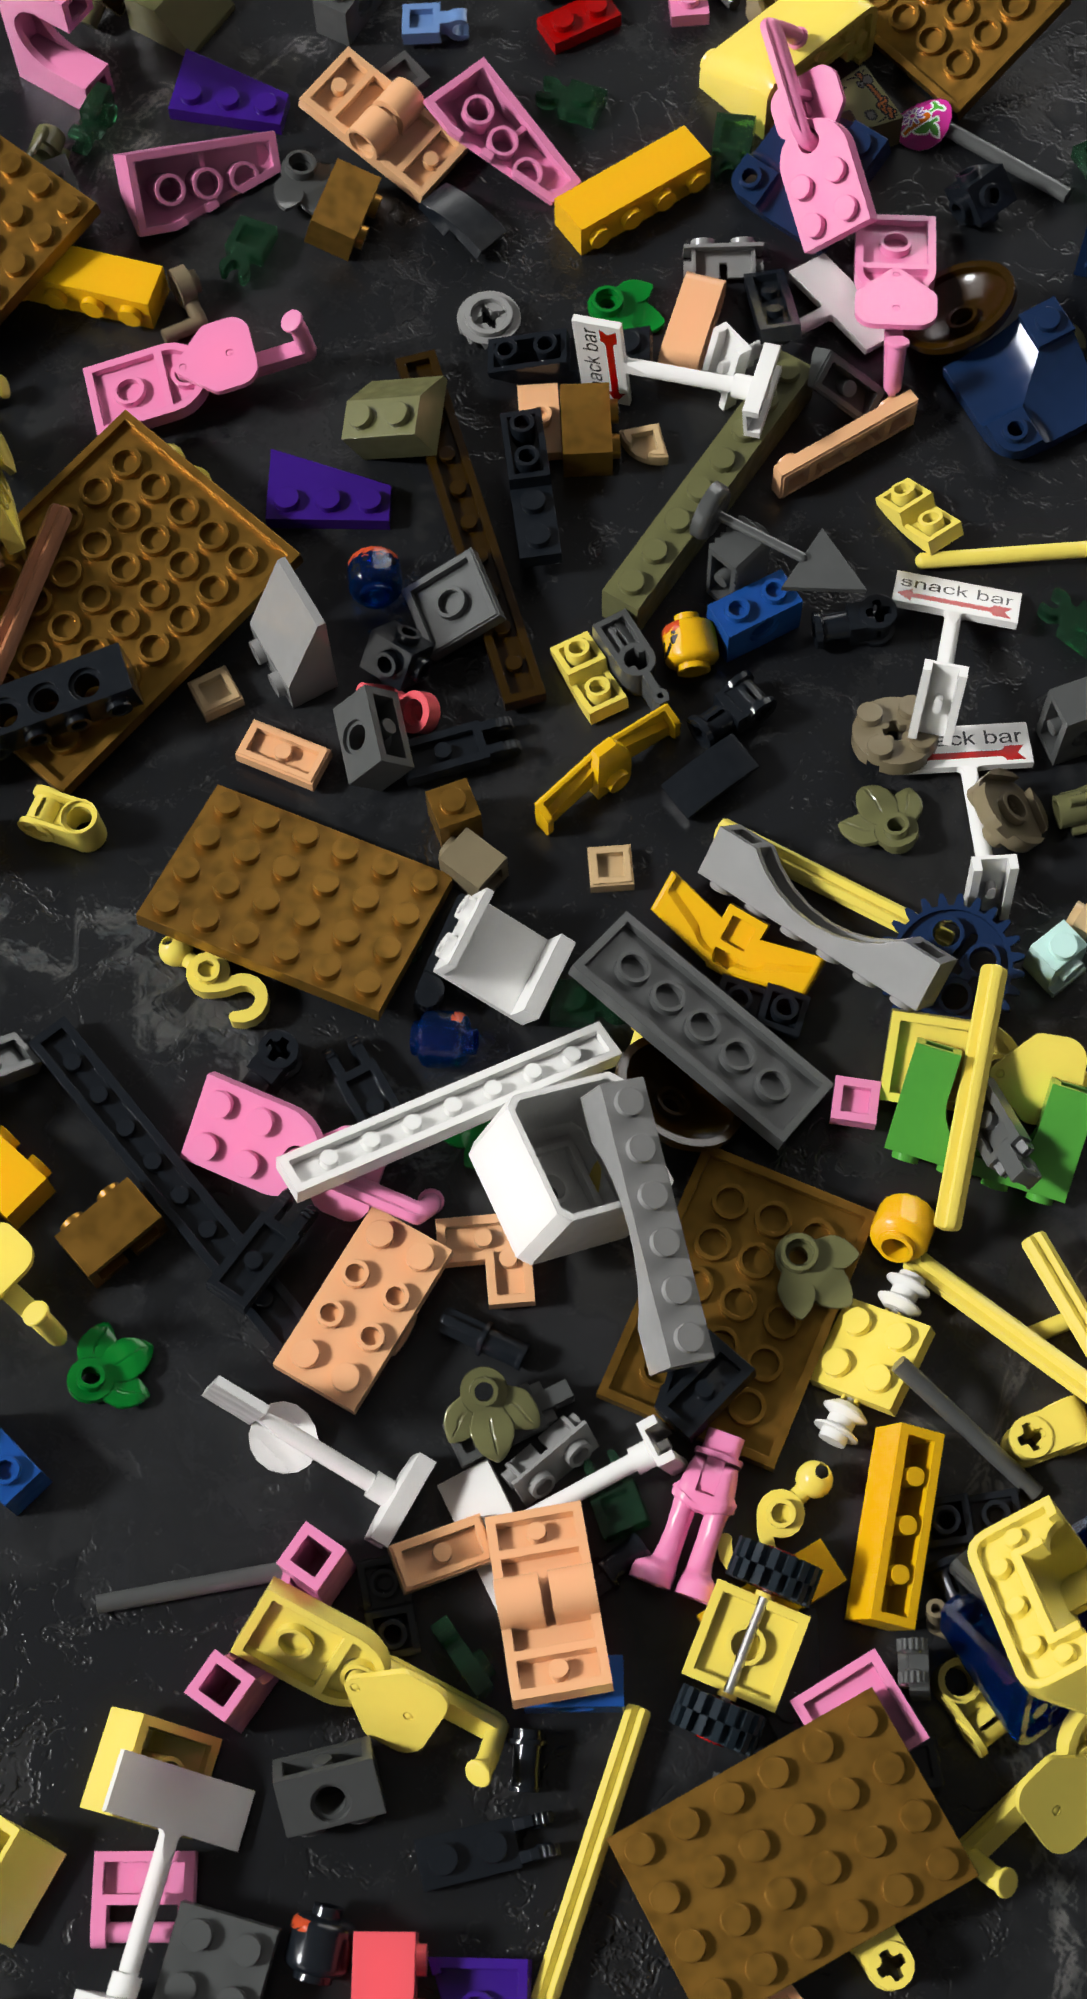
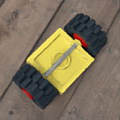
M739 1536L725 1573L761 1590L757 1589L754 1594L726 1581L717 1579L681 1674L717 1688V1694L721 1698L683 1683L668 1721L696 1734L695 1736L723 1748L727 1747L744 1755L752 1756L757 1748L767 1718L730 1701L736 1702L738 1697L773 1713L776 1712L811 1619L810 1616L774 1602L775 1596L771 1595V1593L809 1608L823 1569L798 1559L795 1555L774 1546H767L750 1538Z

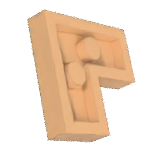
M496 1214L435 1219L437 1242L453 1250V1257L446 1268L486 1266L489 1310L536 1306L533 1267L516 1258Z

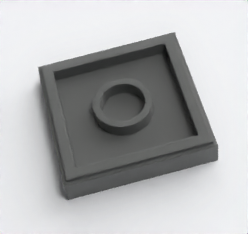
M472 547L402 589L418 631L423 638L435 644L430 657L435 662L506 621L479 554Z

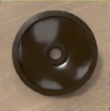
M987 260L959 263L936 273L933 292L937 295L936 322L931 327L923 330H903V336L909 339L910 348L930 355L955 354L979 345L1001 328L1016 304L1018 290L1012 273L1005 266Z
M644 1037L628 1046L620 1057L615 1075L624 1080L644 1077L661 1143L684 1151L705 1152L725 1145L738 1131L742 1120Z

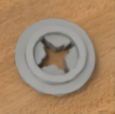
M497 291L475 293L468 297L459 307L457 313L459 333L467 338L470 345L479 343L486 350L488 339L516 335L517 329L521 326L520 309L516 302L504 293ZM483 312L491 320L496 321L495 328L489 327L487 323H483Z

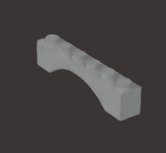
M740 824L720 826L697 872L710 880L709 886L713 890L726 896L734 895L745 902L744 908L749 913L763 919L770 918L781 925L780 931L787 937L796 941H806L816 947V954L823 960L836 965L841 963L852 970L853 978L859 983L871 988L878 987L890 994L889 1000L903 1010L912 1012L933 1006L958 960L921 936L904 939L874 938L852 932L831 922L814 909L794 887L781 864L775 846Z
M644 1077L599 1084L580 1099L591 1143L601 1157L613 1181L630 1234L638 1284V1332L649 1376L698 1365L715 1358Z

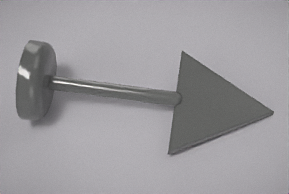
M719 481L713 482L701 498L691 521L690 535L699 540H706L714 534L720 523H723L797 560L798 564L783 584L782 591L867 592L863 583L823 528L807 551L803 552L727 514L726 511L731 499V493L725 484Z

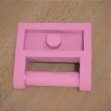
M94 1851L90 1921L91 1949H107L109 1943H127L133 1922H111L110 1906L138 1905L154 1851ZM175 1851L159 1905H178L179 1910L180 1903L183 1900L196 1903L198 1851ZM154 1921L148 1943H169L175 1921Z

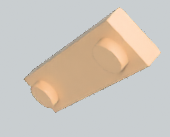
M911 389L897 397H888L874 410L803 450L784 455L774 465L771 489L779 499L784 498L913 425L919 400Z

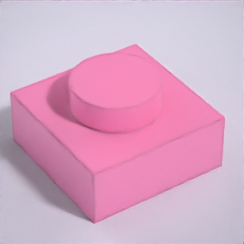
M668 0L671 27L709 25L708 0Z
M836 1075L829 1124L874 1130L877 1122L881 1081Z

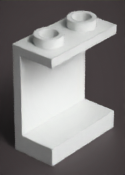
M487 887L472 896L466 895L459 904L454 916L459 921L453 932H448L439 943L435 952L439 960L433 972L520 1025H525L540 1018L576 942L562 933L548 940L492 906L489 902L494 891Z

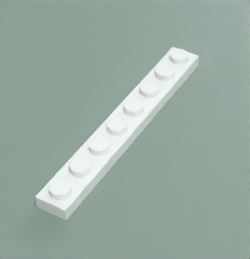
M600 1021L278 1156L276 1157V1169L296 1202L300 1203L492 1120L512 1095L596 1075L617 1066L623 1053Z

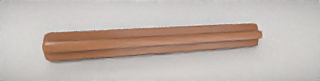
M53 503L49 506L1 618L0 685L4 681L73 516L70 509L64 505Z

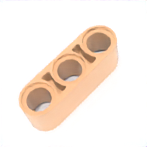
M687 271L661 345L658 363L702 370L713 328L716 327L723 306L727 287L726 280Z

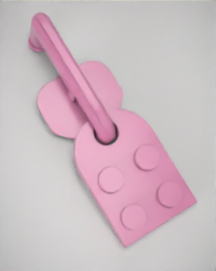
M767 17L760 22V29L778 86L777 91L772 97L771 113L778 135L786 140L780 156V172L804 253L813 255L878 221V217L855 141L849 130L838 123L846 104V97L837 71L827 65H818L797 76L789 47L792 50H798L803 47L808 39L807 29L802 26L797 27L786 21Z
M877 214L878 221L855 232L854 284L857 291L855 293L854 314L856 320L861 325L868 328L884 329L883 387L889 397H895L902 387L906 348L910 345L909 339L903 336V330L927 329L937 319V295L933 292L936 277V216Z
M290 310L284 314L281 320L282 329L287 333H291L294 341L256 353L247 324L239 318L228 317L201 326L188 345L164 343L83 368L97 435L125 409L146 427L152 429L190 416L202 406L209 391L217 395L226 394L249 386L256 378L313 360L317 355V348L301 312Z
M214 1071L208 1073L180 1158L260 1193L279 1196L288 1187L276 1169V1157L345 1129L350 1125H344L326 1134H322L314 1118L302 1108ZM386 1165L311 1197L314 1206L320 1211L347 1222L361 1219L368 1213L371 1207H374L411 1224L420 1225L439 1213L445 1203L443 1194L434 1188L425 1189L418 1196V1200L380 1185Z

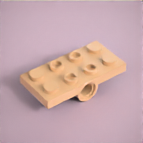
M349 46L299 98L298 107L418 203L431 194L469 150L449 136L433 115L424 108V97L411 81L403 77H397L392 82Z
M371 1207L272 1363L274 1368L356 1415L391 1356H395L407 1341L416 1323L419 1310L453 1257V1250L390 1214Z
M581 1500L485 1517L494 1578V1593L502 1632L513 1708L518 1709L613 1692L614 1688Z

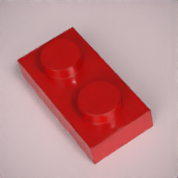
M576 0L537 18V30L555 55L622 25V14L612 0Z

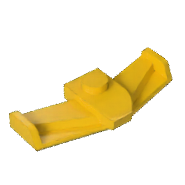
M663 704L594 747L587 756L535 802L536 825L549 836L554 831V822L589 790L599 800L609 791L615 793L622 789L630 779L632 757L668 735L673 739L680 735V720L669 704Z
M674 870L671 871L651 907V910L705 961L706 967L720 975L726 974L765 987L768 983H772L807 995L827 962L818 955L763 940L771 924L734 903H730L724 915L721 916Z

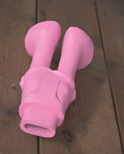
M708 1428L703 1445L695 1447L694 1453L696 1455L689 1462L681 1479L673 1484L672 1494L674 1499L666 1527L655 1551L651 1556L635 1559L628 1575L663 1590L671 1591L695 1512L703 1515V1519L691 1555L674 1592L682 1597L708 1605L715 1586L712 1580V1569L717 1547L729 1516L734 1515L737 1509L735 1495L738 1471L742 1469L744 1464L738 1459L745 1442L744 1439L715 1428Z

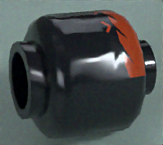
M314 1902L312 1910L297 1912L293 1916L285 1947L284 1960L293 1969L292 1976L295 1979L314 1985L330 1986L332 1985L333 1978L342 1977L347 1973L353 1952V1931H356V1928L352 1922L342 1917L344 1911L342 1907L325 1902Z

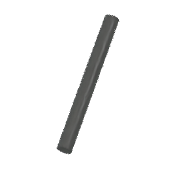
M950 122L949 129L944 137L993 164L1002 163L1005 171L1063 203L1069 199L1072 188L959 125Z
M905 1356L895 1362L891 1370L1017 1487L1019 1491L1030 1501L1040 1495L1043 1486Z
M276 1562L97 1594L96 1608L98 1614L267 1584L271 1582L274 1576L281 1580L282 1570Z

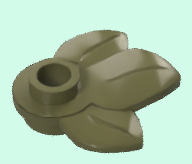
M879 785L863 786L859 788L856 794V807L859 813L838 823V829L841 834L858 846L867 847L879 844L889 853L902 854L912 849L918 840L919 825L917 820L923 812L922 799L910 787L902 789L893 795L888 789Z
M792 1233L782 1238L775 1250V1263L782 1273L778 1282L777 1292L785 1309L793 1317L803 1320L809 1314L814 1302L819 1306L830 1309L850 1307L853 1303V1292L844 1269L852 1265L859 1257L857 1249L846 1239L835 1235L814 1239L804 1233ZM793 1251H801L806 1255L807 1261L798 1265L790 1260L789 1255Z
M488 1366L476 1367L463 1377L460 1385V1397L447 1407L444 1416V1430L449 1443H458L471 1437L480 1453L496 1463L503 1461L511 1449L515 1436L514 1429L530 1430L540 1426L538 1407L527 1390L507 1385L503 1375L498 1370ZM482 1382H487L493 1387L492 1396L486 1400H481L475 1395L476 1386Z

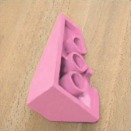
M485 57L424 99L423 104L449 136L548 205L552 206L554 198L581 184L580 178Z
M275 131L113 154L120 195L138 237L178 231L187 226L189 222L207 212L215 210L224 202L281 172Z

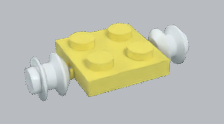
M900 1269L899 1273L889 1272L887 1274V1279L892 1284L890 1291L881 1290L877 1294L885 1309L853 1298V1303L850 1307L841 1309L826 1339L810 1383L815 1387L839 1395L841 1398L825 1400L823 1405L829 1411L826 1419H815L814 1424L820 1429L818 1436L837 1448L844 1449L846 1444H858V1439L852 1432L855 1426H866L868 1423L863 1412L859 1409L860 1404L896 1417L910 1387L891 1369L895 1362L903 1356L919 1369L936 1334L931 1326L910 1319L911 1317H919L922 1313L915 1304L917 1299L930 1297V1291L924 1286L926 1283L924 1278L910 1270Z

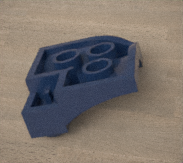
M840 117L838 123L849 130L855 141L867 184L869 185L892 153L889 141L856 119L853 122ZM774 124L758 148L751 154L746 153L736 167L731 179L732 187L737 198L744 206L775 228L801 243L780 172V156L786 140L778 135ZM750 175H757V179L753 183H745V179ZM830 245V246H828V247L822 249L821 251L817 252L816 254H818V255H821V254H823V253L826 254L827 251L829 250V248H830L832 245Z
M1055 296L1018 314V319L996 336L943 368L942 375L983 440L995 453L1006 458L1025 459L1032 457L1087 430V361L1074 333L1076 328Z

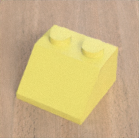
M111 1707L80 1807L158 1830L156 1827L101 1811L120 1749H126L211 1777L223 1739L145 1713Z

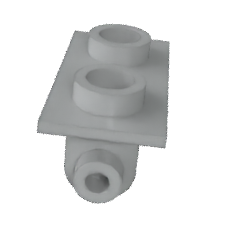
M749 236L734 237L731 239V243H715L713 238L708 237L692 239L691 244H684L682 258H691V261H683V277H685L688 271L720 279L719 265H727V280H743L744 274L764 271L763 259H756V256L762 255L764 242H754V238Z
M572 1413L567 1418L562 1415L558 1421L538 1436L539 1441L547 1449L542 1454L529 1444L513 1459L504 1464L506 1470L500 1475L511 1489H515L526 1508L537 1499L548 1495L559 1480L573 1468L584 1464L592 1452L599 1447L585 1420L581 1421L575 1413Z

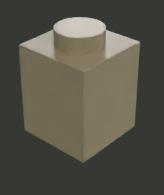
M467 827L458 837H450L439 851L440 871L452 877L454 887L465 895L469 894L472 896L487 887L495 891L509 876L507 857Z

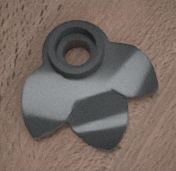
M306 150L291 151L281 164V177L274 184V197L279 208L283 211H289L301 205L305 212L313 215L334 164L318 163L315 157Z

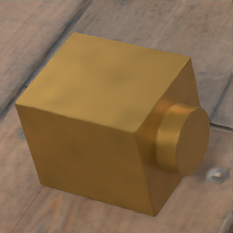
M467 778L425 791L428 815L441 848L450 837H458L466 827L481 838L483 837L481 813Z

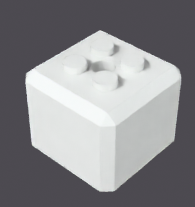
M610 1071L512 1095L473 1142L469 1152L472 1164L516 1258L529 1265L620 1240L629 1235L625 1215L613 1181L601 1157L591 1143L580 1099L599 1084L624 1080ZM596 1161L601 1166V1180L598 1193L589 1176ZM667 1168L668 1175H669V1179H670V1183H671V1187H672V1184H673V1181H674V1180H673V1178H672V1176H671V1174H670V1172H669V1170H668V1168ZM552 1187H554V1189L556 1190V1192H557V1194H558V1199L556 1198V1195H555V1193H554Z

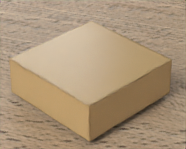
M226 665L187 682L188 688L207 723L245 705L244 699Z
M631 844L587 847L591 893L634 890Z

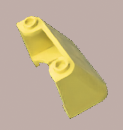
M868 0L776 1L717 48H712L705 53L700 62L699 88L763 140L775 124L771 113V101L778 86L762 37L760 22L764 18L772 17L807 29L808 39L804 46L798 50H792L789 47L797 76L818 65L828 66L838 57H841L845 62L852 60L859 66L872 56L878 18V9Z
M1047 1495L978 1533L969 1544L967 1551L968 1561L1020 1683L1031 1696L1087 1715V1632L1078 1617L1079 1614L1087 1610V1548L1051 1497Z

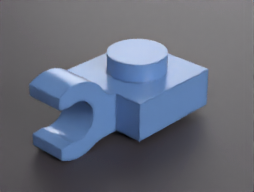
M440 2L403 4V45L441 43L442 34L457 41L469 39L467 9L455 8L442 11Z

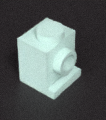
M1063 919L1030 946L1022 966L1053 998L1086 971L1087 968L1081 960L1087 950V943Z

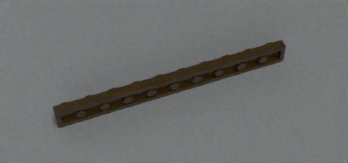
M435 349L396 359V367L400 379L443 376ZM446 386L437 455L425 456V460L456 556L471 547L478 552L506 618V621L481 636L505 712L546 701V691Z

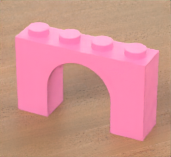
M0 0L1 16L20 77L93 116L115 91L109 65L69 42L53 27L54 25L70 34L94 8L92 0Z
M305 1521L276 1562L282 1570V1581L329 1606L333 1604L357 1569L347 1549L307 1521ZM214 1649L184 1693L242 1734L279 1681V1678L231 1652L223 1655Z

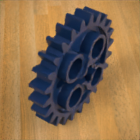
M941 893L939 894L937 907L932 908L925 898L921 899L923 912L920 914L907 907L905 912L909 922L906 925L893 920L892 925L899 933L897 938L884 936L883 938L904 939L921 936L953 957L958 955L971 934L978 936L974 945L959 960L962 972L959 975L951 972L933 1006L916 1012L971 1020L980 974L971 968V959L977 952L989 951L996 957V964L1001 965L1008 972L1001 1010L1010 1013L1011 1007L1004 999L1006 995L1019 997L1021 994L1015 986L1011 985L1012 980L1025 978L1023 971L1013 968V964L1025 960V954L1011 952V948L1016 946L1021 939L1019 935L1005 936L1006 931L1011 926L1009 919L998 924L994 922L998 908L994 906L983 914L981 912V898L977 897L972 905L967 907L965 906L963 893L957 895L954 905H948L946 897ZM952 924L960 930V937L954 945L941 946L935 941V933L941 925ZM953 986H960L968 992L966 1005L957 1010L949 1009L943 1003L945 991ZM882 991L885 997H890V994ZM896 1005L892 1006V1008L901 1009Z

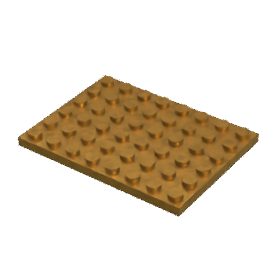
M126 409L17 514L26 549L10 555L2 541H0V551L5 562V567L0 568L1 621L49 506L53 503L64 505L72 513V520L2 684L119 643L131 661L144 704L134 707L127 715L107 717L93 722L86 730L66 732L52 737L48 743L42 746H27L13 752L52 788L68 795L256 609L278 559L285 556L293 570L303 562L302 556L297 550ZM99 686L89 689L84 697L93 696L98 691ZM58 701L48 704L44 712L53 710L57 706ZM17 716L9 718L5 722L4 727L12 725L16 721Z

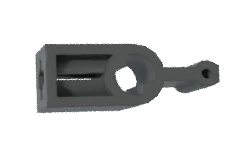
M626 608L593 624L592 638L605 655L608 670L624 693L630 696H642L651 712L663 704H669L668 691L660 688L655 680V653Z

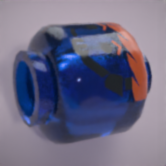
M368 546L361 548L350 557L347 566L348 587L352 598L357 603L370 609H382L396 601L402 594L403 578L401 563L397 554L392 550L382 546Z
M428 1010L422 1015L420 1020H415L412 1024L410 1051L413 1056L418 1057L420 1064L426 1068L460 1070L466 1065L470 1055L475 1056L477 1054L479 1032L478 1029L471 1028L470 1020L463 1012Z

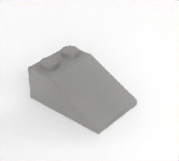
M284 556L277 560L250 621L254 640L248 643L258 664L261 665L266 662L272 673L268 674V678L277 696L280 698L285 695L294 709L338 687L326 623Z

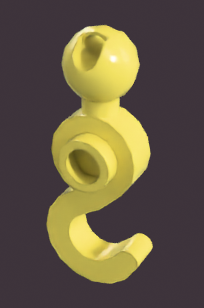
M168 936L162 939L158 951L161 960L171 967H185L190 989L197 996L203 999L230 997L241 992H249L254 995L255 1000L252 1006L248 1009L232 1011L229 1014L231 1025L234 1028L248 1029L258 1025L265 1019L270 1009V998L266 985L258 977L247 973L232 975L227 960L208 952L196 955L193 952V946ZM172 941L170 944L165 945L166 942Z
M818 1460L806 1461L797 1470L795 1477L796 1485L790 1491L777 1489L763 1496L756 1512V1529L760 1543L776 1547L774 1538H788L800 1530L805 1519L804 1504L810 1498L824 1497L833 1487V1473L827 1464ZM816 1467H826L828 1471L827 1477L823 1479L817 1477L815 1473ZM723 1533L717 1549L719 1559L727 1570L733 1554L732 1536L729 1533Z

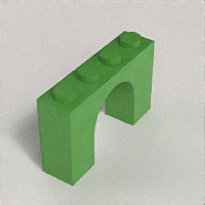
M917 1037L884 1146L886 1149L893 1150L891 1154L893 1158L910 1164H918L919 1159L937 1164L936 1170L943 1173L951 1130L947 1114V1102L962 1057L961 1049ZM1054 1077L1051 1078L1038 1122L1029 1136L1032 1140L1030 1143L1035 1149L1029 1157L1036 1163L1042 1175V1178L1030 1190L1020 1183L1011 1182L1009 1177L1006 1179L1003 1176L1001 1177L997 1171L987 1167L978 1149L975 1150L971 1175L982 1178L980 1182L982 1185L997 1191L1007 1192L1009 1186L1026 1191L1025 1197L1039 1204L1052 1206L1054 1200L1065 1203L1087 1136V1087Z

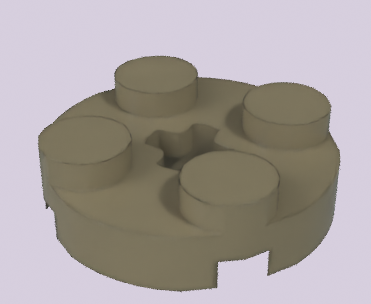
M915 695L884 697L872 702L862 703L858 707L857 716L852 725L851 744L855 755L861 762L867 765L868 760L873 765L879 766V772L888 775L913 773L927 764V759L933 752L935 754L939 735L918 732L916 739L908 738L916 701ZM890 731H898L902 733V739L894 740L892 735L884 734Z
M992 769L967 790V798L975 808L978 818L984 826L982 828L983 837L994 848L1005 846L1014 852H1028L1045 839L1042 837V833L1048 830V818L1045 809L1036 793L1030 787L1023 791L1014 783L1020 777L1006 769Z

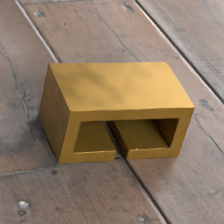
M337 158L310 220L304 242L348 261L354 247L362 249L370 227L364 225L367 216L375 218L383 196L377 194L381 177Z
M609 382L560 384L564 477L613 475V459L621 458L620 433L612 434L611 424L619 423L618 399H610Z
M126 1177L120 1183L114 1182L105 1187L97 1196V1202L85 1212L79 1211L68 1217L61 1225V1231L54 1237L98 1289L129 1263V1260L123 1254L125 1250L130 1247L138 1256L166 1233L169 1228L159 1212L134 1183Z

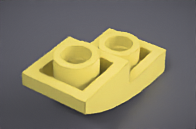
M910 478L894 484L889 490L875 498L877 506L908 539L929 555H933L964 535L961 521L935 505L933 492Z
M588 631L550 648V653L566 685L591 725L629 708L627 695L608 670L605 655Z

